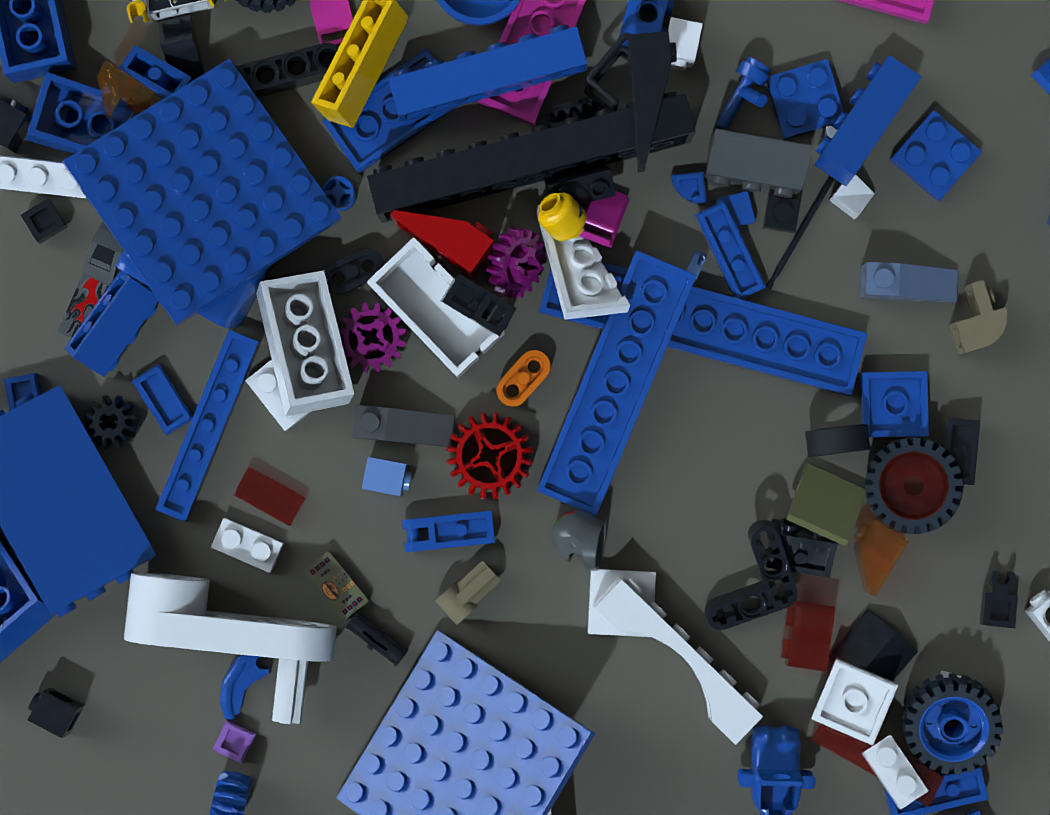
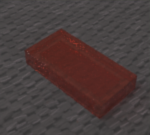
M248 467L233 494L288 526L292 525L306 500V497L252 467Z

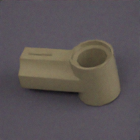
M482 560L461 581L451 585L435 602L458 625L478 606L477 603L498 585L501 579Z

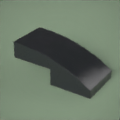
M459 273L456 274L440 302L498 336L502 334L517 309Z

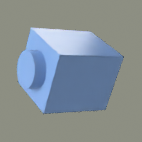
M368 457L362 489L402 496L403 490L409 491L413 472L407 471L408 464Z

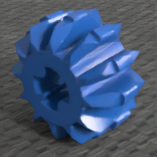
M223 771L216 783L209 815H244L252 783L250 776L243 775L237 771Z

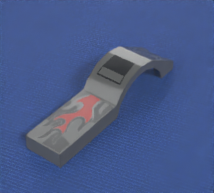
M103 221L92 239L86 255L83 274L57 331L70 338L74 336L116 277L118 268L115 265L123 249Z

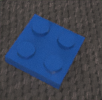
M828 59L769 76L766 82L783 140L820 130L826 126H833L843 112Z
M933 110L893 155L890 161L938 202L978 158L982 151Z
M927 371L860 373L862 424H867L869 438L929 436Z

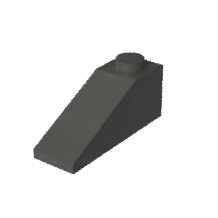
M355 405L352 437L439 447L452 446L450 436L453 434L455 416Z

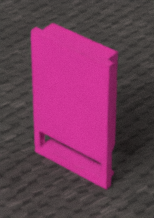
M309 0L320 44L323 43L322 36L348 30L353 21L348 0ZM343 38L329 42L335 44L338 47L340 46Z
M615 191L616 196L589 202L585 207L587 217L584 227L612 237L611 239L583 229L579 236L611 248L629 200H627L628 195Z

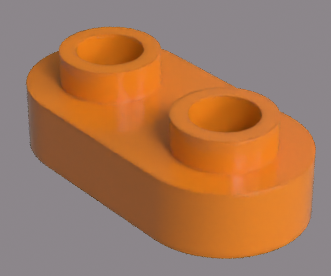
M538 350L524 353L499 381L496 390L499 400L509 407H517L523 404L550 372L548 357ZM536 361L540 364L541 368L537 373H532L528 370L530 362ZM510 385H515L519 388L517 396H508L506 390Z

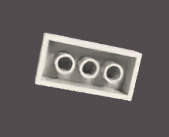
M324 270L261 281L256 295L285 416L349 404L354 396V390Z

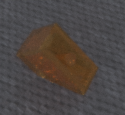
M870 520L868 524L863 522L856 531L854 539L857 542L853 548L863 590L865 593L876 597L909 540L878 521Z

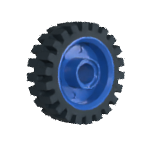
M949 673L948 677L944 678L940 674L935 676L936 680L930 681L929 678L924 680L923 687L920 688L917 685L912 690L913 696H908L905 701L906 708L903 707L902 711L903 733L910 751L921 764L926 763L928 768L933 771L939 768L943 774H949V770H953L955 775L962 774V769L967 768L968 772L975 770L974 765L977 763L982 767L987 763L986 757L992 758L996 753L995 746L999 747L1002 741L1000 734H1003L1002 717L995 699L977 680L972 681L966 675H962L959 678L956 673ZM949 720L960 721L956 727H944Z

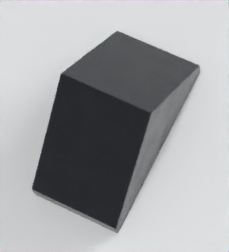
M191 15L159 22L160 46L166 62L191 76L192 80L205 74Z

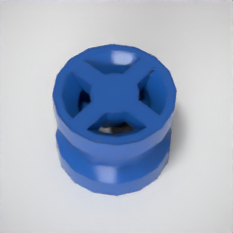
M331 177L323 185L322 190L337 211L348 210L355 204L357 198L356 189L345 177Z

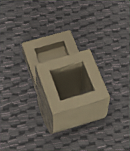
M984 280L964 287L973 317L949 325L958 355L993 344L1001 337L1006 328L1007 309L1004 307L993 310L992 305L995 303L994 294L990 286L985 285Z

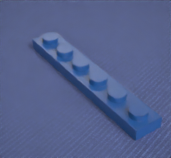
M228 330L155 510L184 522L188 521L260 345L259 341Z

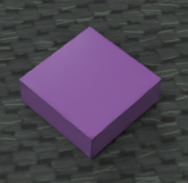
M226 720L212 750L242 764L257 732L232 720Z

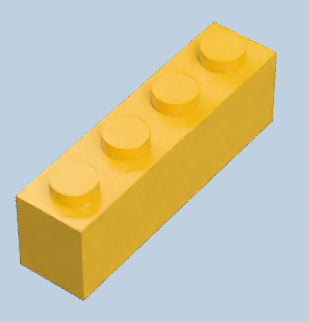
M396 0L362 1L311 101L328 121L354 128L409 19Z

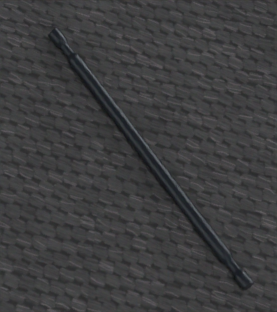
M831 176L827 179L776 267L771 280L766 285V289H772L774 281L780 275L835 180Z

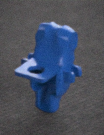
M769 724L755 727L752 729L751 769L738 770L737 779L739 785L751 788L752 801L760 815H791L798 807L801 790L813 789L815 787V777L812 771L800 769L801 742L799 739V729L788 725L770 726Z

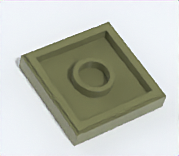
M807 463L786 520L846 546L850 542L866 494L865 489Z

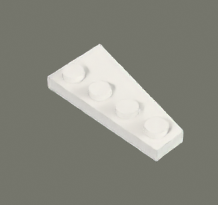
M538 205V207H537V212H536V213H537V217H538L539 206H540V205ZM540 225L565 320L626 313L629 311L630 304L625 296H621L616 287L617 282L612 273L607 272L601 262L602 256L596 247H592L588 239L578 236L568 241H557Z

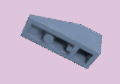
M867 262L861 266L859 298L956 303L958 270L901 263Z

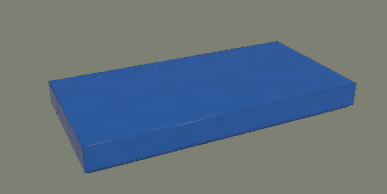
M427 48L375 84L354 128L328 121L326 118L322 120L358 174L456 108L400 122L388 78L394 77V73L402 69L412 68L413 71L424 69L425 64L435 60Z

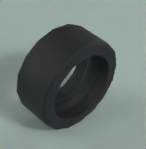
M867 424L805 432L808 457L870 450Z

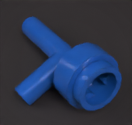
M750 56L747 57L746 61H741L735 72L743 78L715 123L717 126L726 130L744 99L758 107H763L766 104V95L752 89V86L755 84L761 88L764 87L769 78L767 74L770 69Z

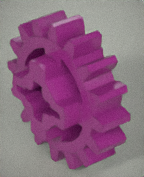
M511 227L508 230V234H500L501 242L499 244L493 243L492 246L495 252L488 255L492 265L486 268V272L492 273L488 282L495 285V292L515 299V297L523 298L525 291L530 293L533 291L532 282L538 283L540 280L537 274H539V271H544L540 261L546 257V254L540 253L544 243L538 241V234L525 228L518 227L515 229Z
M363 303V311L360 313L354 308L350 309L353 317L351 319L342 317L341 320L346 324L345 329H339L340 335L344 336V340L341 341L343 347L346 348V351H344L346 359L353 358L350 366L355 368L361 363L364 373L368 372L370 366H374L375 371L380 373L381 364L384 363L389 368H392L393 365L390 359L392 357L401 359L402 356L397 349L407 345L406 342L400 340V336L407 334L406 329L397 328L402 322L401 318L391 319L390 317L393 313L391 308H388L384 313L381 312L380 303H376L373 310H370L367 303ZM367 317H378L370 324L362 325L359 323L360 320ZM388 325H390L393 332L392 344L386 341L385 331ZM360 330L371 334L375 330L378 331L376 336L384 346L372 342L367 346V339ZM351 332L356 334L358 339V346L355 351L351 345ZM381 351L385 354L377 359H366L372 352Z

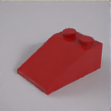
M394 210L390 215L397 227L411 237H414L472 280L487 261L488 255L494 251L492 232L478 222L473 226L467 221Z

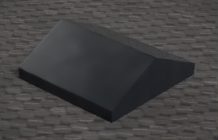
M867 609L826 659L834 665L836 658H839L894 681L918 651L894 629Z

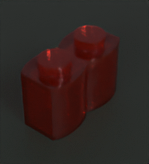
M795 601L792 607L786 609L785 626H790L788 639L783 638L780 651V658H785V665L827 672L835 606Z

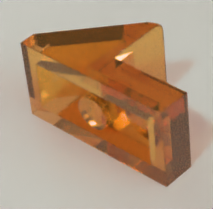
M107 60L103 63L97 75L107 118H110L121 100L127 103L130 110L139 114L162 99L160 95Z

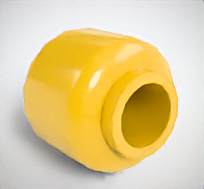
M565 192L552 193L540 203L538 221L553 239L568 241L577 238L583 232L587 214L570 194Z

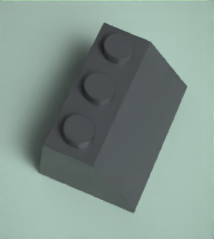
M715 129L709 142L704 179H710V184L714 186L729 187V183L742 185L741 189L744 191L760 193L761 189L774 191V196L792 198L793 194L798 195L803 188L813 146Z

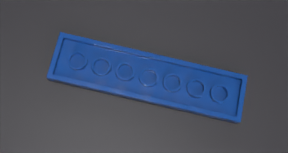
M636 250L619 290L621 296H625L630 304L629 311L626 313L609 314L538 485L537 492L597 516L697 275Z

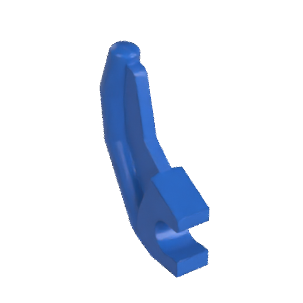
M242 655L235 658L222 680L219 703L225 719H235V715L241 711L245 690L255 681L271 673V668H261L258 665L259 656Z

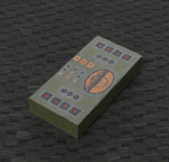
M330 550L303 571L343 621L370 601Z

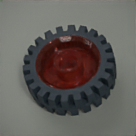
M904 438L886 445L875 455L866 473L865 493L870 508L881 522L902 533L922 534L943 526L956 513L963 496V476L955 458L940 444L924 438ZM911 476L921 478L924 483L923 491L918 495L908 494L904 488L907 478Z

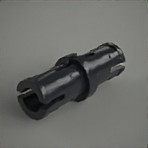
M359 611L353 615L345 626L346 629H349L366 642L369 650L375 649L393 663L395 667L409 651L387 635V630L384 627L378 628L360 614Z

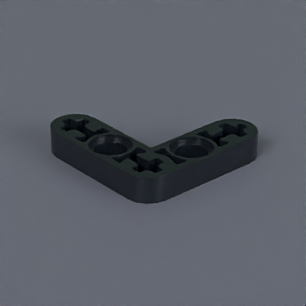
M758 520L748 530L749 543L762 581L709 600L704 611L708 623L714 629H728L788 608L795 603L798 596L797 588L780 535L774 524L770 521ZM766 531L768 534L767 540L771 548H764L760 540L761 532ZM770 558H779L781 560L780 567L774 571H767L764 569V565ZM777 580H781L785 588V595L782 597L778 595L779 591L775 583ZM750 596L759 598L758 605L753 609H745L742 606L743 601ZM733 603L736 604L739 611L738 613L734 612V608L732 606ZM722 608L724 617L718 618L716 610Z

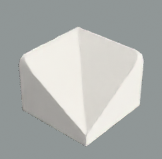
M855 175L847 186L841 184L829 201L855 220L871 200L874 193Z

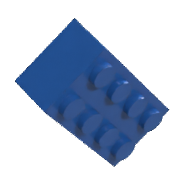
M0 0V58L4 75L12 82L18 83L44 77L46 72L58 74L77 69L62 0Z

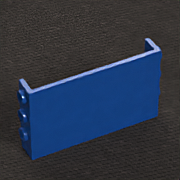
M59 385L37 397L30 394L21 398L15 403L17 407L7 413L3 409L0 410V527L46 606L47 612L50 616L57 613L60 618L77 608L74 602L85 596L89 601L106 592L104 586L114 580L117 581L118 585L131 578V573L134 572L133 569L155 558L157 555L62 387Z

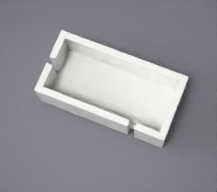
M413 237L367 283L459 379L479 360L476 353L480 350L485 354L505 335V332L503 330L502 334L498 336L440 302L454 278L439 263L433 269L432 266L436 263L434 257Z

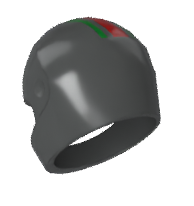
M583 510L571 511L562 515L556 521L552 530L554 550L567 562H570L574 553L582 556L585 568L588 571H597L599 569L605 547L606 522L592 513Z

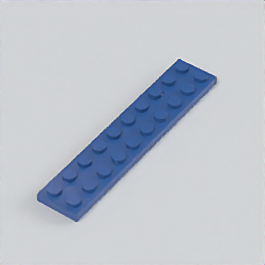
M603 263L607 272L612 273L617 282L616 287L619 291L628 269ZM550 268L539 313L565 320ZM692 286L667 348L851 396L868 333ZM609 315L567 319V321L603 330Z

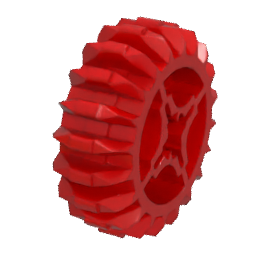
M482 412V423L477 424L473 416L468 418L472 425L471 428L467 429L465 425L460 423L458 428L464 433L460 438L456 434H451L450 436L453 441L458 442L457 448L453 446H447L446 451L456 453V458L446 460L448 465L457 463L458 469L450 472L451 477L461 473L464 478L457 485L461 488L467 481L472 484L468 489L469 495L474 494L476 487L481 488V499L486 498L487 489H492L493 499H498V488L503 487L506 495H510L511 490L508 484L512 482L517 488H520L522 484L516 479V476L518 474L526 478L529 476L527 471L521 469L522 464H533V460L524 459V453L533 452V447L523 448L521 444L529 440V435L525 434L518 438L516 433L522 429L521 424H517L511 430L508 426L512 418L507 416L504 423L500 424L498 423L500 415L497 412L493 415V422H487V414ZM483 430H500L506 433L511 440L499 445H493L489 443ZM474 434L479 445V452L474 458L464 463L463 450L465 444ZM482 440L492 451L503 447L506 448L499 452V457H495L498 459L495 463L498 468L497 472L488 461L474 464L475 461L481 459V454H484L482 453L484 449ZM516 448V465L513 471L506 477L500 465L501 458ZM486 466L490 468L497 482L484 483L478 481L468 472L478 467Z

